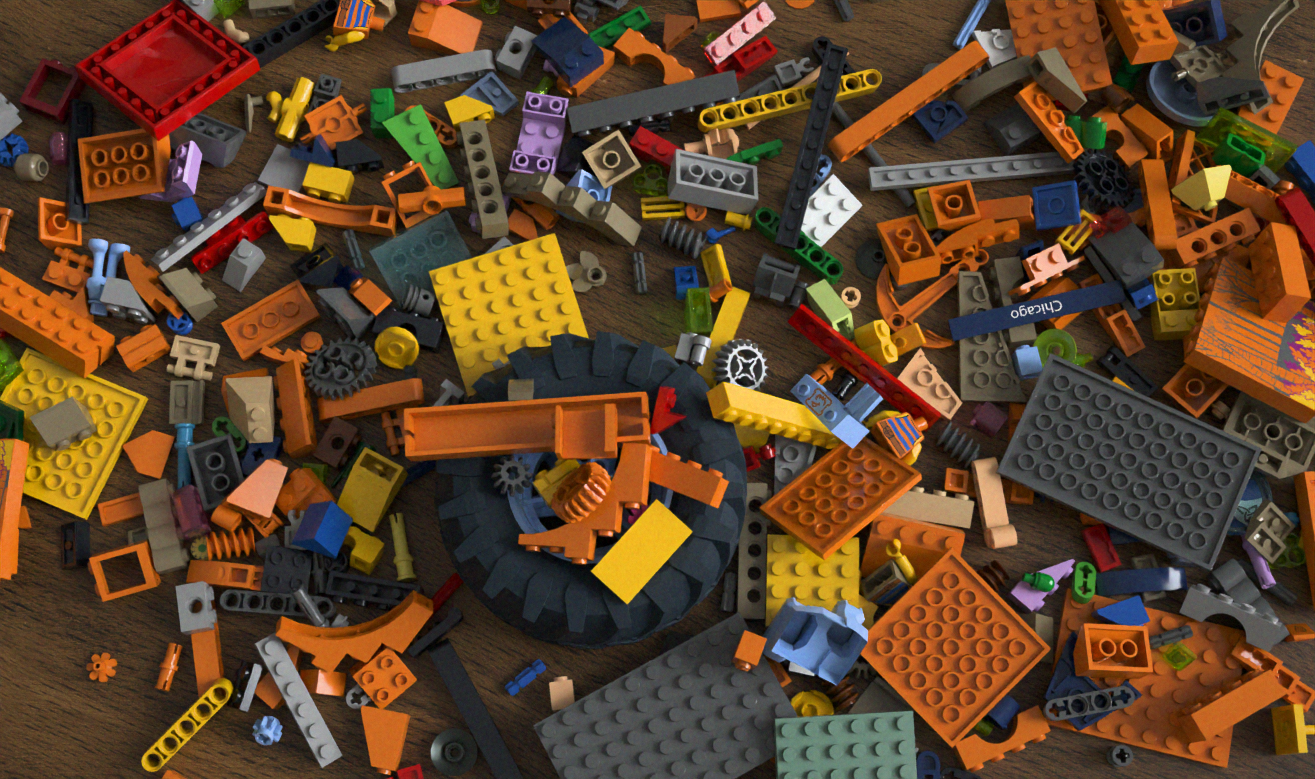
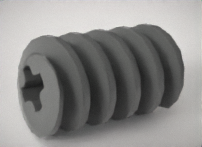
M668 217L659 234L661 243L665 244L669 240L668 246L670 248L676 245V251L679 252L684 248L685 255L692 252V258L696 259L700 255L707 237L703 240L702 232L694 236V228L686 232V224L678 228L679 221L671 225V217Z
M949 421L937 435L936 446L939 447L945 444L943 452L952 450L950 457L954 458L959 455L957 463L960 464L966 461L964 468L968 469L971 467V462L976 460L983 452H979L981 445L978 443L972 447L973 439L970 438L965 441L966 433L957 435L959 427L957 426L951 430L952 422Z

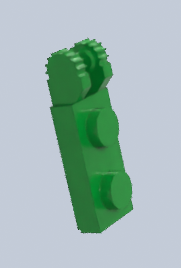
M777 139L733 154L726 160L755 165L760 162L759 159L766 157L773 159L779 156L782 152L783 144L781 139Z

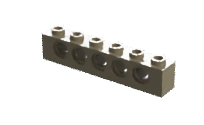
M485 120L459 123L460 132H456L458 145H462V149H460L461 161L466 162V166H463L465 179L469 178L470 183H467L469 196L473 195L474 200H471L472 212L477 213V218H475L476 230H481L482 239L507 236L509 222Z
M747 483L746 514L738 542L736 613L740 612L744 621L764 622L767 526L771 525V521L760 514V511L752 512L749 509V504L755 502L761 507L771 499V490H767V483ZM750 525H757L761 532L753 535L749 532L748 527ZM756 547L759 549L760 555L752 557L749 555L748 549ZM755 569L759 572L760 578L752 580L748 577L747 572ZM749 592H756L759 595V601L756 603L750 602L747 594Z

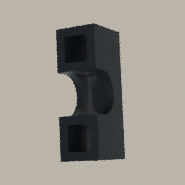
M387 306L377 315L372 332L375 338H377L381 331L388 327L412 329L417 332L416 340L419 349L438 354L446 329L440 319L434 317L426 319L420 317L417 313L408 312L406 314L399 312L397 308Z

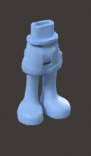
M89 239L88 247L94 256L92 277L87 279L86 285L89 295L88 304L91 305L90 314L107 317L108 311L100 302L107 276L116 278L118 263L126 250L130 253V246L120 243L109 245L107 271L105 277H103V262L108 249V242L102 239Z

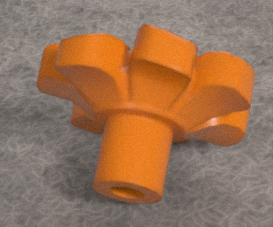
M103 653L101 657L98 654H94L91 657L93 663H88L86 666L88 671H92L89 674L92 680H96L99 677V681L104 683L108 681L107 675L110 677L115 675L116 671L112 667L117 666L116 659H110L109 653Z

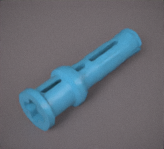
M178 423L175 424L177 442L174 444V447L178 450L177 492H192L191 462L186 447L195 445L193 443L195 424Z

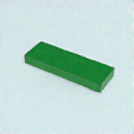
M640 5L587 35L599 47L608 49L619 40L628 28H631L633 31H641L651 25V20Z

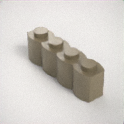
M161 479L139 485V494L143 505L156 572L162 575L188 568L187 561H190L188 549L183 547V539L186 536L183 527L179 526L178 518H181L179 506L174 504V496H176L174 484H170L167 479Z

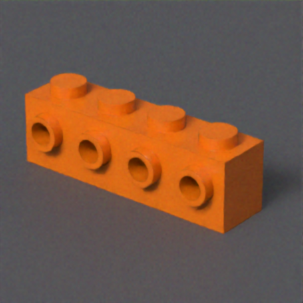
M649 445L652 448L650 482L719 508L729 481L722 478L723 473L711 468L706 472L701 470V464L688 460L687 464L680 461V456L671 452H667L665 456L659 453L660 448Z

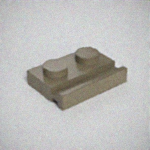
M204 380L171 381L170 426H175L178 423L204 425Z

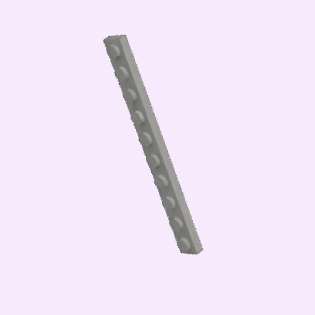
M1059 152L870 167L867 172L870 190L875 191L944 185L965 180L980 182L1073 174L1072 170L1074 167L1072 164L1075 161L1073 160L1068 164L1060 156Z

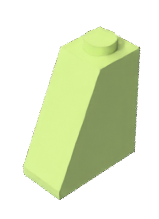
M823 279L806 288L808 303L814 313L847 340L855 339L852 313L828 282Z

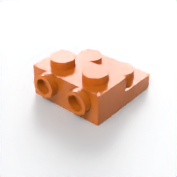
M297 468L289 475L291 480L287 484H282L275 504L285 516H288L289 510H296L295 515L299 519L300 511L307 510L310 504L331 500L336 504L338 500L311 468Z

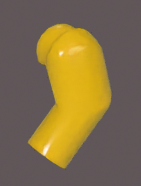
M273 91L269 92L266 96V100L269 101L272 107L267 119L277 123L281 116L283 99L278 92Z

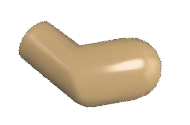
M225 20L223 22L226 35L237 44L248 43L249 34L235 29L233 20Z

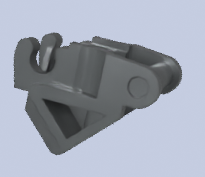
M764 252L752 284L753 287H756L753 298L759 300L763 295L775 299L776 306L782 308L785 297L790 298L801 264L797 263V265L770 257L768 253Z

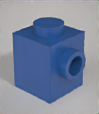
M192 196L182 198L172 205L175 213L171 215L176 225H181L185 233L191 230L192 225L204 220Z

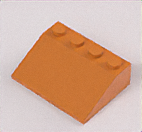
M142 128L78 139L85 204L164 192L171 154L169 134L158 141Z
M882 512L870 522L859 570L862 573V577L866 578L891 558L896 560L895 557H891L886 553V546L888 543L891 548L895 549L893 541L898 539L901 543L900 553L902 555L905 554L913 566L918 580L949 548H953L961 556L965 533L961 529Z

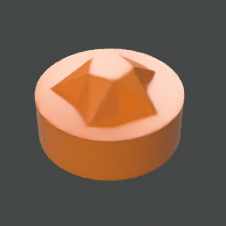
M692 203L686 204L685 214L690 220L700 221L706 216V206Z

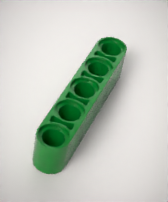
M762 207L756 212L754 226L761 234L774 243L781 216L768 207ZM761 217H766L770 221L768 223H763L759 219ZM801 231L798 243L803 245L802 249H795L794 251L778 246L821 280L825 279L829 285L839 282L843 273V266L840 261ZM817 256L821 261L813 262L810 257ZM834 269L837 275H830L827 270Z

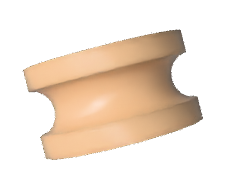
M847 287L843 290L840 299L847 308L851 309L859 304L861 294L855 287ZM850 293L854 294V299H852V302L847 300L848 297L846 296V294L848 296Z

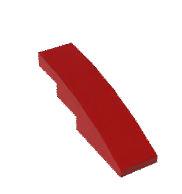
M764 36L734 52L730 59L715 66L713 71L705 76L735 70L738 82L778 53V50L767 36Z

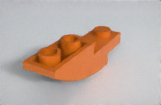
M992 217L958 230L936 247L941 256V264L970 259L974 256H979V248L1019 239V224L1017 219L995 224Z
M126 250L123 253L124 264L135 290L157 314L165 308L174 317L179 319L184 314L179 308L181 303L173 295L169 297L165 295L167 291L161 286L163 283L157 277L159 273L151 265L148 267L144 266L146 262L138 254L133 256Z
M190 560L186 583L204 581L211 587L264 592L260 591L264 568L229 562Z

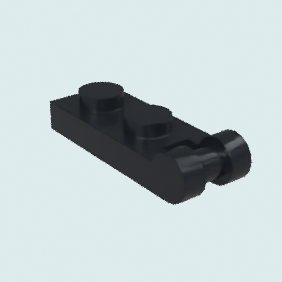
M1110 346L1106 351L1107 354L1100 356L1096 360L1097 365L1101 369L1106 370L1113 378L1118 377L1131 389L1144 396L1149 397L1158 388L1148 376L1115 346ZM1113 359L1119 363L1116 367L1111 363Z
M451 608L446 619L441 623L439 621L435 622L428 628L429 632L425 636H418L411 641V647L407 649L409 653L417 659L428 648L432 647L463 621V613L458 608Z

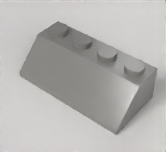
M675 149L668 178V199L750 215L759 200L757 166Z

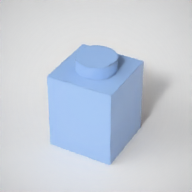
M1029 345L1017 347L1011 358L1019 381L1039 377L1043 368L1037 346L1029 347Z

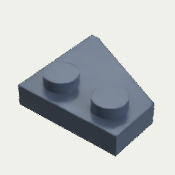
M492 71L460 95H466L491 105L494 113L500 116H504L519 104L518 99Z

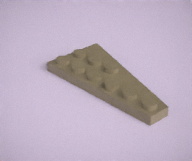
M959 271L957 273L958 317L991 310L989 294L981 272ZM1002 331L958 341L959 399L961 402H1027L1020 388L1018 375L1014 371L1012 358Z

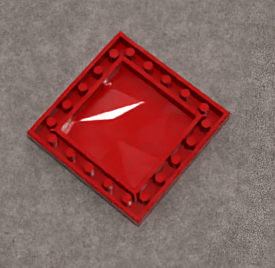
M180 0L171 1L74 66L80 79L158 141L260 70L258 60L254 55L199 14H196Z

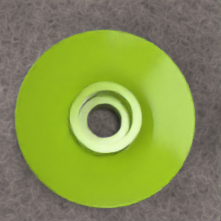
M1046 330L1034 342L1033 347L1037 346L1042 368L1050 353L1071 363L1076 358L1077 348L1075 341L1064 330ZM1057 346L1060 348V353L1058 355L1054 352V349Z

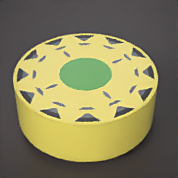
M206 537L197 538L192 543V555L198 560H208Z

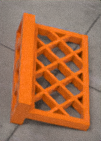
M1187 130L1177 139L1168 178L1172 210L1210 225L1215 223L1218 206L1209 210L1210 215L1208 217L1203 215L1201 210L1188 209L1181 206L1182 200L1171 191V189L1195 175L1189 167L1190 163L1194 162L1199 171H1201L1205 167L1200 159L1206 157L1211 165L1209 168L1217 166L1212 160L1211 155L1217 146L1196 138L1195 132ZM1194 145L1200 147L1204 154L1197 156L1193 149Z

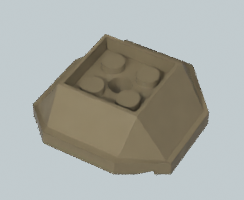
M1240 392L1237 395L1221 430L1262 448L1254 470L1276 481L1306 472L1315 453V416L1305 424L1244 392ZM1267 429L1273 433V438L1268 436Z

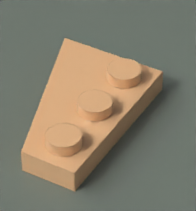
M920 348L897 379L941 413L940 417L949 422L962 402L948 383L943 381L936 372L937 369L933 364H930Z

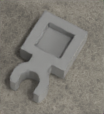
M808 57L803 58L798 64L793 59L775 65L774 71L781 86L785 87L799 82L802 79L801 75L807 76L814 71L813 67L808 69L804 67V65L809 64L810 59Z
M296 510L288 511V519L291 525L285 526V548L307 550L292 544L307 510L300 511L299 519L295 515Z

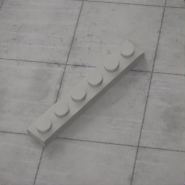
M256 182L246 185L242 192L227 199L222 207L211 211L206 219L192 225L191 230L184 235L176 237L171 245L157 251L150 260L161 271H165L264 197L267 191Z
M276 632L254 643L317 763L320 768H323L343 755L279 637L275 635Z

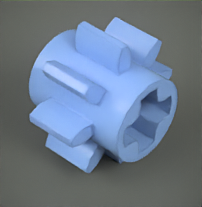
M264 716L262 721L256 720L252 735L255 736V740L259 744L271 745L273 740L275 742L279 741L283 726L280 725L277 718Z

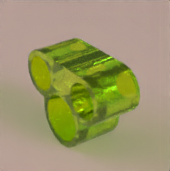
M650 164L645 167L643 174H637L633 178V188L641 194L663 197L668 194V180L662 177L661 167L656 164ZM654 172L659 177L657 179H649L647 175ZM642 182L644 185L639 186L637 183ZM664 186L665 189H658V187Z
M1289 533L1283 540L1287 547L1278 557L1280 563L1278 564L1274 561L1273 564L1268 562V565L1272 569H1279L1284 566L1294 568L1305 562V552L1298 546L1299 538L1295 533ZM1286 539L1290 541V545L1286 543ZM1289 552H1293L1297 556L1296 563L1290 561Z

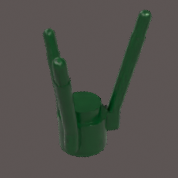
M360 442L349 463L340 471L331 487L334 488L342 477L346 478L365 447L374 452L376 448L366 442Z

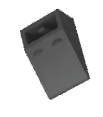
M345 288L318 289L316 291L320 298L318 302L327 313L326 316L334 324L337 322L341 330L348 337L351 338L353 336L355 339L358 338L360 340L374 326V316Z

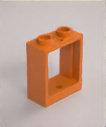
M414 160L402 166L404 170L395 173L393 170L383 176L384 180L380 182L406 229L432 216L424 211H418L406 218L404 213H400L399 203L388 185L417 170L425 187L433 186L421 162L415 164Z
M148 539L96 553L89 558L88 569L90 574L95 576L97 582L95 583V591L98 597L101 596L102 602L154 588L161 583L159 573L156 572L152 550ZM136 551L146 582L109 592L100 561Z

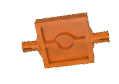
M342 95L304 115L310 126V133L300 137L302 143L308 144L315 140L318 134H321L332 151L336 149V142L352 140L363 134L358 124L357 116L368 110L364 103L352 109L347 105Z

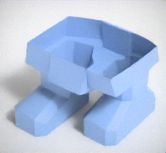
M794 597L788 598L784 601L763 635L764 638H767L762 653L779 663L787 659L838 685L868 642V630L862 626L865 620L862 608L858 609L848 604L847 600L837 601L830 612L824 607L804 606L797 602Z

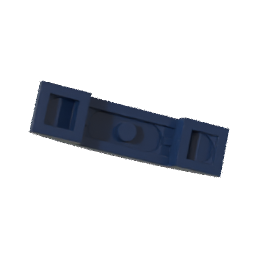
M1184 567L1145 568L1096 574L1095 581L1097 595L1102 597L1131 593L1188 590Z

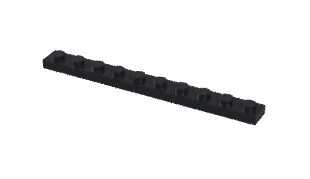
M828 43L826 46L774 242L776 246L794 251L796 249L848 48Z

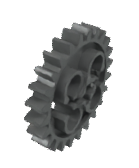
M348 337L345 342L339 338L338 342L334 344L331 340L330 346L327 347L323 344L322 351L315 350L317 356L309 357L312 363H307L306 367L308 370L304 371L307 376L305 379L311 391H315L317 396L322 395L325 400L330 396L332 401H334L337 396H340L341 400H343L345 394H348L351 398L353 391L361 392L359 389L361 386L367 388L366 381H373L371 374H376L374 367L378 365L374 352L370 346L366 345L365 341L360 343L358 338H356L352 342L350 337ZM325 359L326 361H328L326 363L329 368L328 372L326 371L323 363ZM354 365L356 366V368H357V370H358V372H359L358 378H356V377L354 376V375H355V371H354V369H353V366H354Z

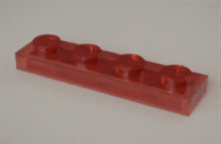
M763 1L702 50L711 64L717 66L774 21L776 17L767 3Z

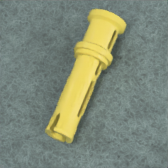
M396 513V516L391 514L389 519L396 554L393 563L396 565L398 573L396 582L409 583L417 580V576L413 572L412 562L414 558L412 554H409L403 519L404 515L403 513Z

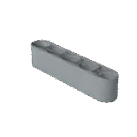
M485 49L398 65L391 69L394 91L405 93L480 79L491 71L495 74L496 68L492 51Z

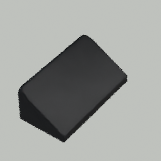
M75 521L61 525L62 570L87 568L90 561V524L88 522Z

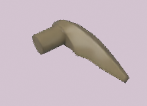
M246 94L244 98L245 125L248 133H251L253 106L263 105L262 96L251 97L250 94Z

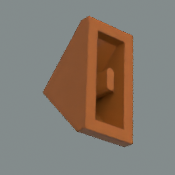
M665 14L663 51L665 54L697 29L698 19L695 16Z

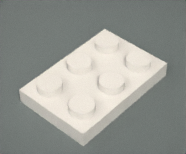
M833 174L809 197L801 232L822 247L863 205Z

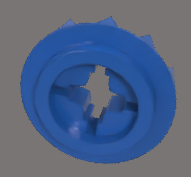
M11 133V135L5 136L0 140L1 165L13 167L19 155L28 153V144L20 135ZM8 144L14 147L12 149L13 156L7 151Z

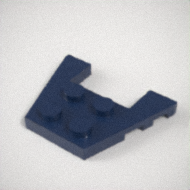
M1074 632L1068 635L1044 693L1043 699L1046 702L1057 698L1101 690L1088 677L1076 676L1073 652L1078 635ZM1127 680L1123 681L1120 685L1129 687L1133 691L1134 700L1142 696ZM1120 691V695L1111 697L1112 702L1122 700L1124 704L1125 699H1128L1127 694H1123L1122 691ZM1096 695L1094 704L1098 708H1103L1106 700L1102 695ZM1074 699L1071 703V708L1074 712L1080 713L1083 710V704L1080 700ZM1052 704V708L1057 712L1066 710L1065 706L1055 707ZM1116 710L1065 720L1077 731H1080Z

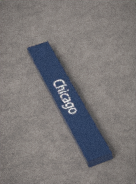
M1116 280L948 319L947 323L952 342L1118 304L1125 302L1126 299L1121 280Z

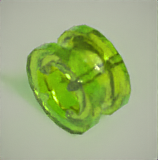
M481 0V6L485 13L494 14L500 8L499 0H491L493 6H489L488 0Z

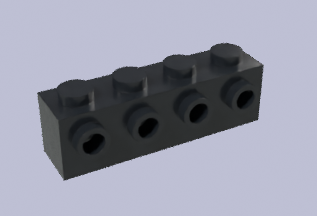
M330 571L325 594L332 598V602L345 604L346 600L354 601L356 606L368 607V604L377 605L379 610L390 611L391 608L399 605L412 590L423 595L424 589L419 585Z

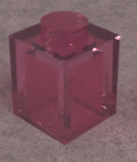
M986 401L983 406L978 404L971 413L974 418L970 423L992 439L1009 416Z

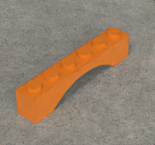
M269 185L263 203L268 215L277 216V214H284L293 219L304 217L316 224L352 229L395 238L399 221L396 208L379 205L354 206L331 203L297 193L290 189Z

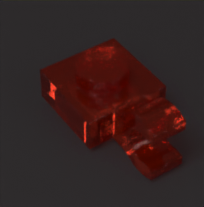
M1118 205L1100 216L1101 221L1095 220L1089 226L1094 230L1092 234L1098 239L1108 231H1111L1113 234L1131 224L1132 220Z

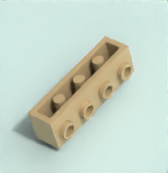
M913 486L883 512L921 521L970 528L974 501L970 500L969 495L956 493L955 497L946 496V491L933 489V493L924 492V488Z

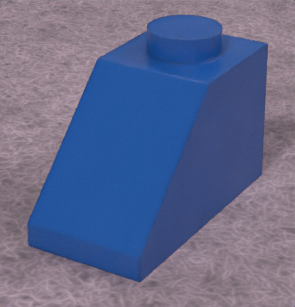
M1139 595L1091 613L1093 618L1109 625L1144 626L1143 624L1150 622Z

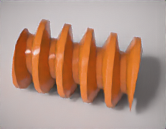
M248 527L245 534L243 529L239 528L237 535H235L234 531H229L228 536L225 535L223 530H220L218 537L214 531H211L209 538L206 536L208 560L212 561L213 554H216L218 560H221L223 553L230 559L232 552H235L237 558H239L243 550L248 557L252 549L255 552L253 529Z

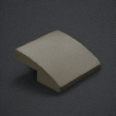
M1265 498L1251 518L1244 538L1268 562L1273 564L1287 547L1283 540L1294 529L1295 525L1270 500Z

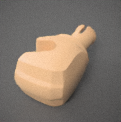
M717 128L709 131L708 134H704L702 141L684 143V150L727 159L737 153L739 138L733 129L726 128L718 131Z

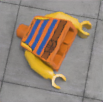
M339 0L340 5L333 26V35L335 37L326 36L325 40L330 44L325 45V48L334 52L339 46L368 39L370 29L383 32L385 19L374 16L375 5L371 0Z
M884 410L870 417L867 422H861L866 425L869 432L871 431L880 447L909 466L916 461L922 449L920 442L924 439L921 431L928 428V424L923 417L913 420L908 412L901 414L898 411Z

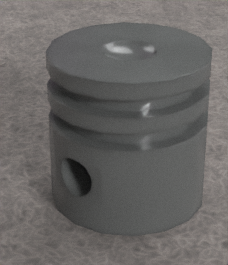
M410 284L403 300L402 309L405 310L407 308V311L412 310L414 313L428 317L436 293L423 288L418 289L417 286L413 287Z

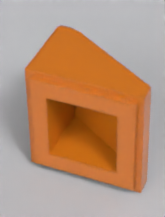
M1305 623L1285 625L1290 635L1285 637V642L1315 639V632Z

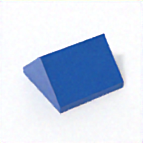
M332 500L310 504L292 544L336 559L353 522V518Z

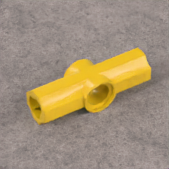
M304 77L296 79L290 97H287L283 102L281 109L282 117L275 132L276 137L286 142L294 141L300 123L305 121L304 115L309 110L308 103L315 89L314 82Z

